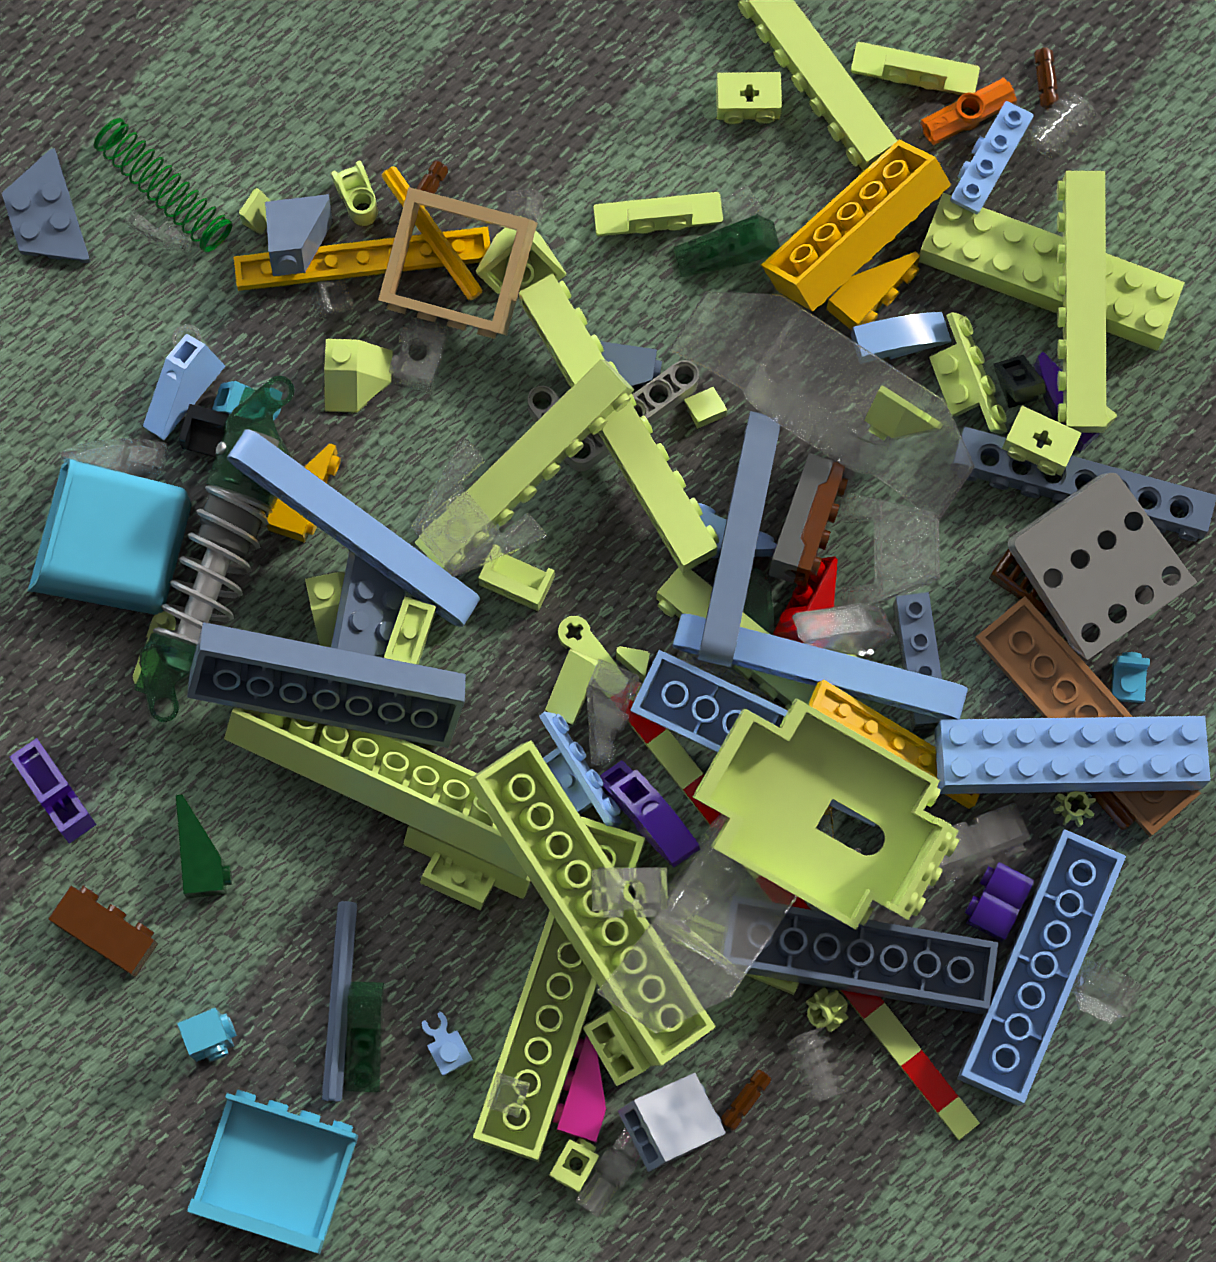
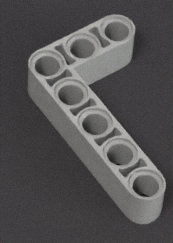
M687 360L679 361L632 394L637 404L634 406L636 412L641 416L644 415L651 425L684 401V399L691 396L698 386L699 370L697 366ZM680 374H688L691 376L692 381L688 384H681L676 380V377ZM544 385L533 388L528 395V412L535 423L560 399L550 387ZM655 392H661L666 395L667 399L662 403H656L651 400L650 396ZM538 399H546L551 405L546 409H538L534 406V402ZM590 433L582 441L584 444L583 448L588 450L590 455L585 459H577L574 456L569 458L567 456L564 460L572 469L586 471L610 455V452L598 433L595 435Z

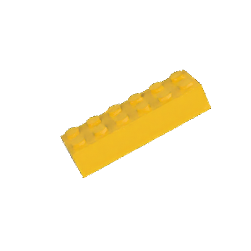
M898 140L764 261L761 266L779 293L813 312L833 292L845 284L856 271L868 263L879 250L891 242L902 229L914 221L925 208L937 200L951 186V183L935 156L902 140Z

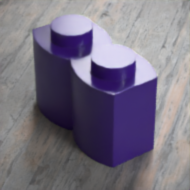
M1000 862L995 864L994 868L988 866L979 884L984 886L979 898L973 895L964 912L969 915L966 923L1001 942L1004 941L1034 880Z

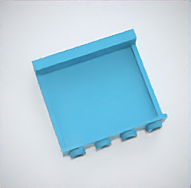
M237 1090L236 1095L227 1093L225 1097L227 1102L194 1199L191 1198L187 1212L320 1254L358 1139V1135L352 1133L353 1126L335 1120L332 1126L319 1122L321 1116L301 1110L300 1116L287 1112L289 1106L269 1100L268 1105L255 1102L256 1095Z

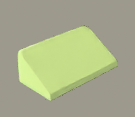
M570 649L545 710L561 715L567 723L573 725L579 716L600 662Z

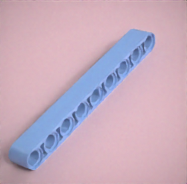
M248 429L243 432L227 456L228 461L234 467L417 600L436 606V613L458 627L465 625L480 601L477 593L264 437Z
M686 613L681 614L672 646L680 651L699 655L706 618ZM743 627L739 628L732 664L813 686H816L819 681L824 679L851 696L939 719H960L968 690L967 687L958 683Z

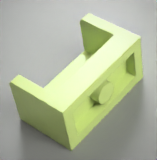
M494 544L478 579L480 586L539 611L555 578V570L548 568L546 572L502 553L501 546Z
M405 596L384 658L418 665L436 615V606Z

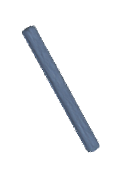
M341 901L337 904L322 1099L329 1102L341 1101L343 1094L357 904L351 901Z

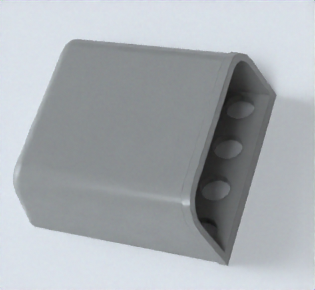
M1116 473L1102 474L1094 478L1008 540L1009 550L1067 638V642L1074 651L1086 660H1089L1198 583ZM1176 574L1179 576V580L1176 584L1169 586L1163 582L1162 577ZM1149 587L1153 596L1151 601L1145 605L1138 603L1135 595ZM1122 605L1126 611L1125 619L1120 623H1113L1109 619L1108 614ZM1095 624L1098 627L1099 636L1093 642H1086L1081 634Z

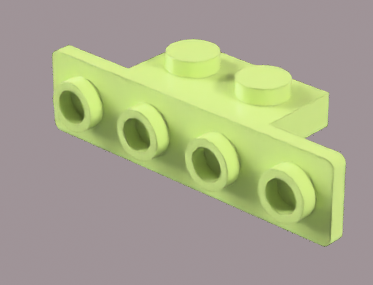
M863 42L856 43L851 67L852 73L959 95L975 92L980 67L977 65Z
M719 192L594 205L597 236L628 233L645 234L657 230H681L686 227L715 225L723 222Z
M951 312L946 316L957 344L929 357L951 416H958L977 406H981L989 430L993 433L1003 434L1007 432L1005 426L1007 417L1003 408L997 404L993 393L996 392L995 385L990 376L986 375L983 368L984 356L979 347L975 346L972 339L973 327L967 317Z
M410 825L407 829L404 845L431 857L421 877V884L478 910L482 909L493 886L523 899L531 882L528 876L526 879L521 878Z

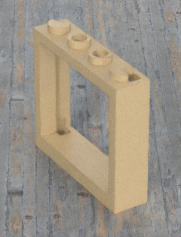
M409 187L378 300L388 303L387 310L405 314L407 309L418 311L417 318L436 322V318L440 317L448 319L447 326L465 331L466 326L470 325L477 327V334L493 339L496 338L497 333L507 336L537 222ZM420 205L517 231L492 321L396 295Z

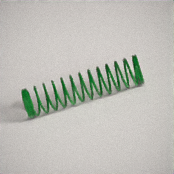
M116 118L108 122L95 137L94 149L96 151H103L105 159H112L113 167H121V174L129 176L130 183L138 184L140 192H147L148 200H156V207L164 209L165 216L173 217L175 225H182L183 233H191L190 238L192 241H200L199 247L203 252H210L217 248L231 232L233 227L232 221L225 219V215H219L207 226L200 239H194L193 233L213 217L216 212V206L208 208L198 218L192 230L186 231L184 229L185 224L190 222L205 208L207 198H202L195 203L188 211L183 222H176V216L196 200L199 191H191L179 203L174 214H168L167 208L184 196L190 187V182H184L179 185L168 198L166 205L159 206L158 199L164 197L176 187L181 179V173L171 176L161 187L157 197L151 198L149 192L168 178L172 171V165L162 168L155 175L148 189H141V183L159 170L164 162V158L158 157L146 167L139 181H133L132 175L151 161L155 154V149L145 151L137 159L130 173H124L123 167L131 163L143 152L146 147V141L142 140L136 143L128 151L122 164L116 165L114 159L121 156L135 143L138 134L137 132H132L124 138L128 132L129 124H126L122 118ZM121 123L120 127L111 134L107 142L98 147L106 132L116 124ZM135 135L132 142L122 152L117 154L124 142ZM120 142V144L115 149L113 156H106V150L112 148L115 144ZM144 143L140 151L132 159L126 162L127 158L133 152V150L140 144ZM152 151V154L148 158V160L141 167L134 171V169L142 160V158ZM161 159L156 169L143 179L151 166ZM170 168L167 174L160 180V182H158L156 185L152 187L155 180L160 176V174L164 172L166 169ZM178 176L176 182L165 193L161 195L162 191L169 184V182ZM187 184L184 191L170 203L173 196ZM196 192L193 199L179 211L182 204ZM205 201L201 208L192 217L188 219L191 212L201 202ZM213 209L210 216L197 227L201 219ZM222 218L221 221H219L218 223H216V224L211 228V226H212L218 219ZM227 224V227L225 228L224 232L220 235V237L214 243L206 247L210 238L221 227Z

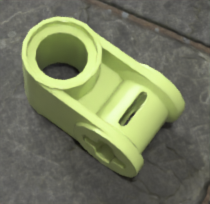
M357 161L355 166L339 173L332 171L331 177L340 198L343 199L353 222L362 226L373 223L378 216V208L362 162ZM361 203L370 205L368 209L363 211L355 209Z

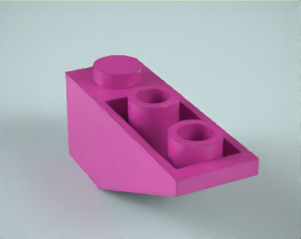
M586 1035L585 1039L579 1038L573 1057L579 1059L575 1072L568 1071L563 1090L569 1091L565 1104L558 1103L553 1122L559 1124L557 1132L575 1138H582L585 1141L596 1144L606 1113V1104L598 1055Z

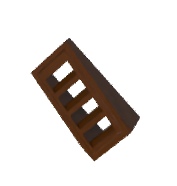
M1008 548L989 579L1019 599L1026 596L1041 614H1044L1047 607L1042 600L1039 602L1035 598L1038 594L1033 588L1030 594L1025 591L1030 583L1027 576L1020 585L1014 582L1023 570ZM1010 564H1013L1014 566H1016V568L1014 569L1012 574L1009 577H1007L1004 574V572L1007 570Z

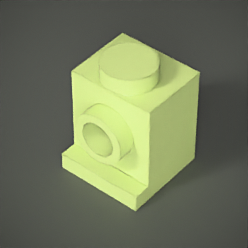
M578 1138L577 1142L569 1139L549 1175L550 1178L579 1194L599 1159V1155L594 1153L597 1147L582 1138ZM573 1158L581 1159L583 1166L580 1170L575 1171L570 1168L569 1163Z

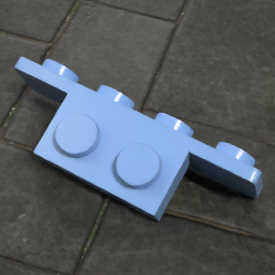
M1008 101L1004 103L985 138L981 136L978 138L972 150V154H974L972 161L966 160L958 174V178L961 180L950 199L952 203L974 214H979L1033 119L1032 113Z
M543 712L539 717L557 745V748L543 759L576 811L580 815L594 805L606 826L618 827L623 823L618 815L620 814V809L611 797L606 796L602 789L603 781L598 773L593 769L590 770L584 760L586 753L583 748L571 739L568 734L570 728L567 722L559 714Z

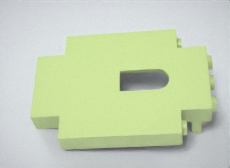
M799 699L793 701L779 727L743 708L693 795V798L727 816L725 823L711 846L712 848L854 929H857L859 924L864 926L867 923L874 909L870 906L872 900L909 920L911 915L917 916L926 901L922 895L927 886L933 887L942 873L943 869L939 865L944 856L950 857L959 843V839L956 838L959 830L953 828L946 821L924 811L926 805L932 807L938 798L941 789L937 788L940 780ZM832 799L880 826L884 833V844L877 853L862 855L816 829Z

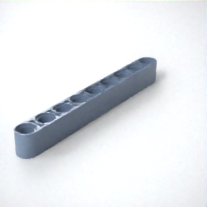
M752 411L749 413L698 660L728 667L732 665L782 418Z

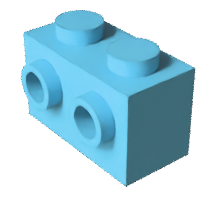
M216 1008L177 1023L187 1051L196 1062L204 1058H209L210 1061L218 1060L229 1054L227 1049L234 1047L231 1038L237 1036L232 1021L226 1013L222 1015Z

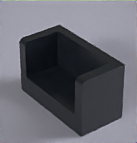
M189 404L180 433L179 443L182 449L222 459L224 454L219 455L216 453V447L220 442L226 443L227 446L228 441L237 442L245 430L254 431L255 428L250 419Z

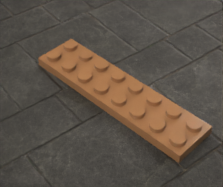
M1026 596L1020 599L974 639L1043 718L1133 717ZM1199 790L1112 791L1135 817L1136 823L1149 837L1153 836L1201 794Z

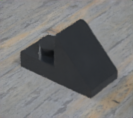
M1024 355L993 363L1009 409L1039 400L1038 395L1046 393L1044 380Z

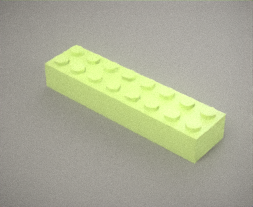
M943 193L921 247L919 262L1058 313V308H1063V295L1057 294L1058 276H1063V264L1057 263L1058 244H1063V237L982 207L979 214H974L950 201L951 195ZM1106 253V332L1157 351L1164 340L1185 282Z

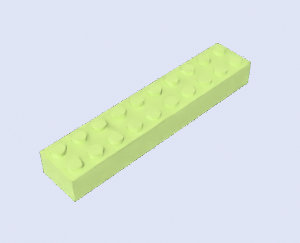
M234 707L232 710L225 740L521 878H527L528 875L467 783V780L477 773L403 739Z
M530 740L521 744L468 779L467 783L650 1066H662L716 1028L533 742Z
M581 817L629 891L645 844V837ZM549 911L473 1136L476 1142L539 1162L573 1060V1055L583 1030L582 1027H584L598 985L551 911Z

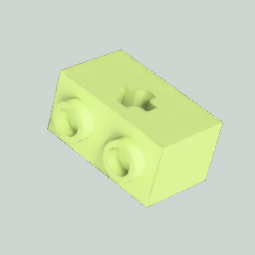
M781 72L717 73V120H724L729 124H737L742 122L743 119H756L758 123H771L775 119H780L782 110ZM745 96H751L753 102H747Z
M1022 406L1002 449L1008 451L1007 454L1015 460L1021 462L1027 460L1036 464L1037 468L1045 474L1055 475L1056 473L1062 476L1082 433ZM1039 439L1044 441L1042 448L1036 446Z
M613 1008L582 1027L616 1086L641 1074L650 1067L647 1059Z

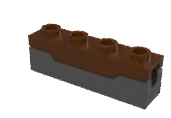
M808 454L772 558L769 576L791 583L795 582L804 587L807 586L810 575L817 576L822 558L817 557L819 548L826 549L831 531L826 530L828 522L835 523L840 505L835 504L836 497L844 496L849 479L843 477L846 464Z

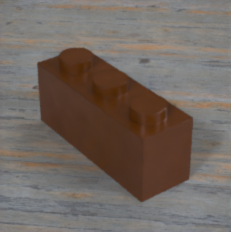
M70 886L48 920L136 978L158 945L152 939L154 932L139 922L135 927L124 920L127 914L112 904L106 909L96 902L99 896L88 888L82 886L79 891Z

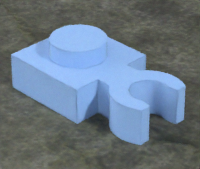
M439 1012L437 1014L441 1020V1025L438 1029H431L426 1020L422 1021V1027L427 1035L435 1039V1042L427 1045L442 1076H445L470 1063L473 1059L459 1032L456 1030L450 1034L447 1033V1018L442 1012Z

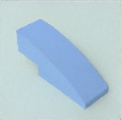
M942 312L911 314L854 326L851 332L860 364L885 357L893 359L951 343Z

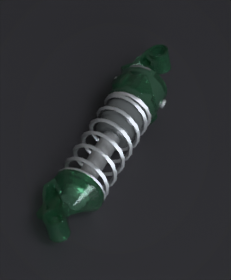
M284 376L271 378L258 390L245 386L238 406L232 410L225 420L224 436L216 447L217 455L206 482L207 486L205 489L209 496L204 509L196 510L197 514L201 516L200 522L202 525L199 533L191 532L187 534L189 539L207 548L203 560L186 556L179 558L180 562L199 571L194 584L179 580L170 582L174 588L190 595L186 607L172 604L162 605L165 612L181 619L177 631L160 627L153 629L154 633H151L149 641L140 650L139 665L141 671L134 690L145 694L148 714L157 722H169L179 712V703L174 686L180 679L190 675L203 622L208 623L209 620L227 622L234 619L232 612L228 608L216 602L218 596L237 598L243 595L241 588L225 578L226 573L247 574L251 572L250 565L242 557L246 556L248 551L260 548L259 542L256 539L260 527L269 524L265 514L273 513L272 509L276 506L278 498L234 467L228 461L227 456L243 432L248 429L258 433L292 458L276 430L273 420V414L288 404L294 396V385L290 379ZM281 384L284 386L287 392L286 398L281 401L275 400L270 394L271 385ZM233 560L243 568L229 567V564ZM222 584H224L227 587L234 590L235 592L224 591L220 589ZM213 608L225 615L212 614ZM160 698H166L172 704V711L166 717L158 716L154 710V705Z

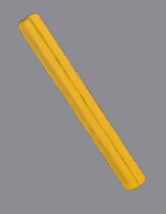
M392 166L382 173V178L403 207L410 186L398 169ZM420 205L415 222L416 227L467 299L470 301L474 300L482 294L480 285L425 207Z

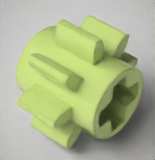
M1080 791L1067 792V796L1058 793L1055 799L1061 802V805L1054 810V814L1062 813L1065 817L1063 825H1066L1070 820H1075L1076 825L1081 827L1083 825V815L1087 818L1094 816V813L1089 810V806L1096 799H1088L1085 794L1086 792ZM1074 799L1080 802L1078 805L1080 809L1075 813L1070 810V803Z
M824 987L806 1001L809 1006L807 1017L817 1029L826 1026L827 1030L832 1032L848 1019V1016L845 1014L848 1004L837 990L828 994L827 989Z

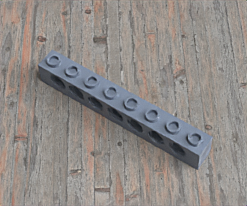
M968 427L963 429L952 471L957 472L958 477L964 480L976 481L977 478L990 481L989 485L997 489L1006 490L1008 487L1021 490L1022 495L1030 498H1039L1040 495L1052 498V502L1057 505L1078 490L1075 486L1076 481L1081 480L1088 483L1102 474L1116 473L1137 501L1139 498H1147L1152 502L1153 509H1144V511L1160 533H1164L1166 530L1177 532L1180 538L1188 541H1197L1198 538L1203 539L1208 533L1216 502V495L1074 456L1070 457L1062 476L1056 474L1059 482L1051 484L1045 480L1044 473L1037 468L1036 464L1027 460L1024 462L1015 460L1007 454L1008 451L1002 449L1006 441L1005 437ZM990 455L996 460V465L986 466L982 463L980 457ZM1022 464L1027 468L1028 473L1018 475L1013 471L1012 465ZM1170 507H1180L1184 511L1185 517H1174L1170 512Z

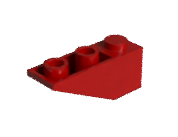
M835 556L822 558L817 576L810 575L806 587L798 585L794 589L792 597L785 611L781 614L780 621L773 632L775 636L824 648L832 632L838 559Z

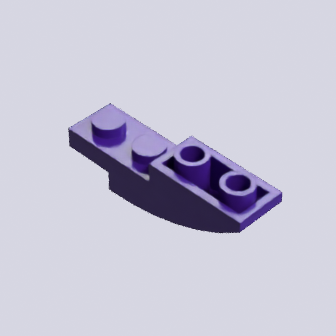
M621 760L599 775L603 781L602 789L605 794L616 802L618 807L634 822L637 831L645 837L673 868L701 849L678 815L637 769L633 771Z

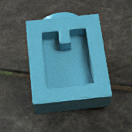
M1124 652L1122 656L1115 658L1112 666L1111 693L1118 701L1145 702L1147 668L1150 666V659L1142 658V654L1136 652Z

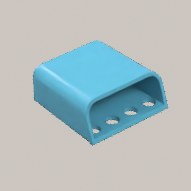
M68 459L62 464L28 592L49 594L154 615L162 613L164 611L162 605L167 602L171 586L170 582L173 579L191 509V501L187 491L178 486Z

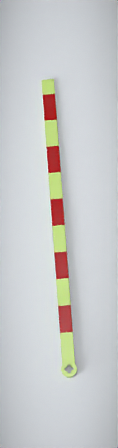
M579 616L565 618L558 628V639L561 645L600 662L594 680L716 835H718L727 816L693 798L704 777L702 771L668 729L630 711L639 692L592 634L588 622ZM569 626L575 628L579 626L582 629L580 632L582 638L577 641L574 637L570 639L566 637L569 632ZM740 864L770 903L811 910L800 897ZM840 990L957 1140H960L980 1124L880 997Z

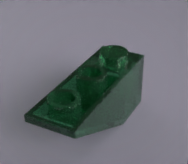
M354 981L350 983L347 996L346 1091L380 1092L384 983Z

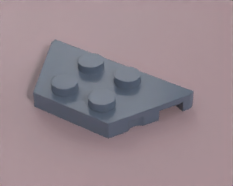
M55 148L50 149L2 192L19 251L23 255H44L52 259L61 260V258L79 260L80 263H89L91 261Z
M350 550L331 648L371 656L385 655L406 591Z

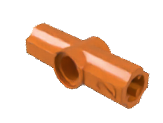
M1002 78L974 93L968 92L961 95L957 102L921 119L920 124L928 142L934 146L964 130L975 129L981 121L999 113L1006 101L1015 105L1017 98L1010 82ZM971 108L976 114L968 116L961 109Z

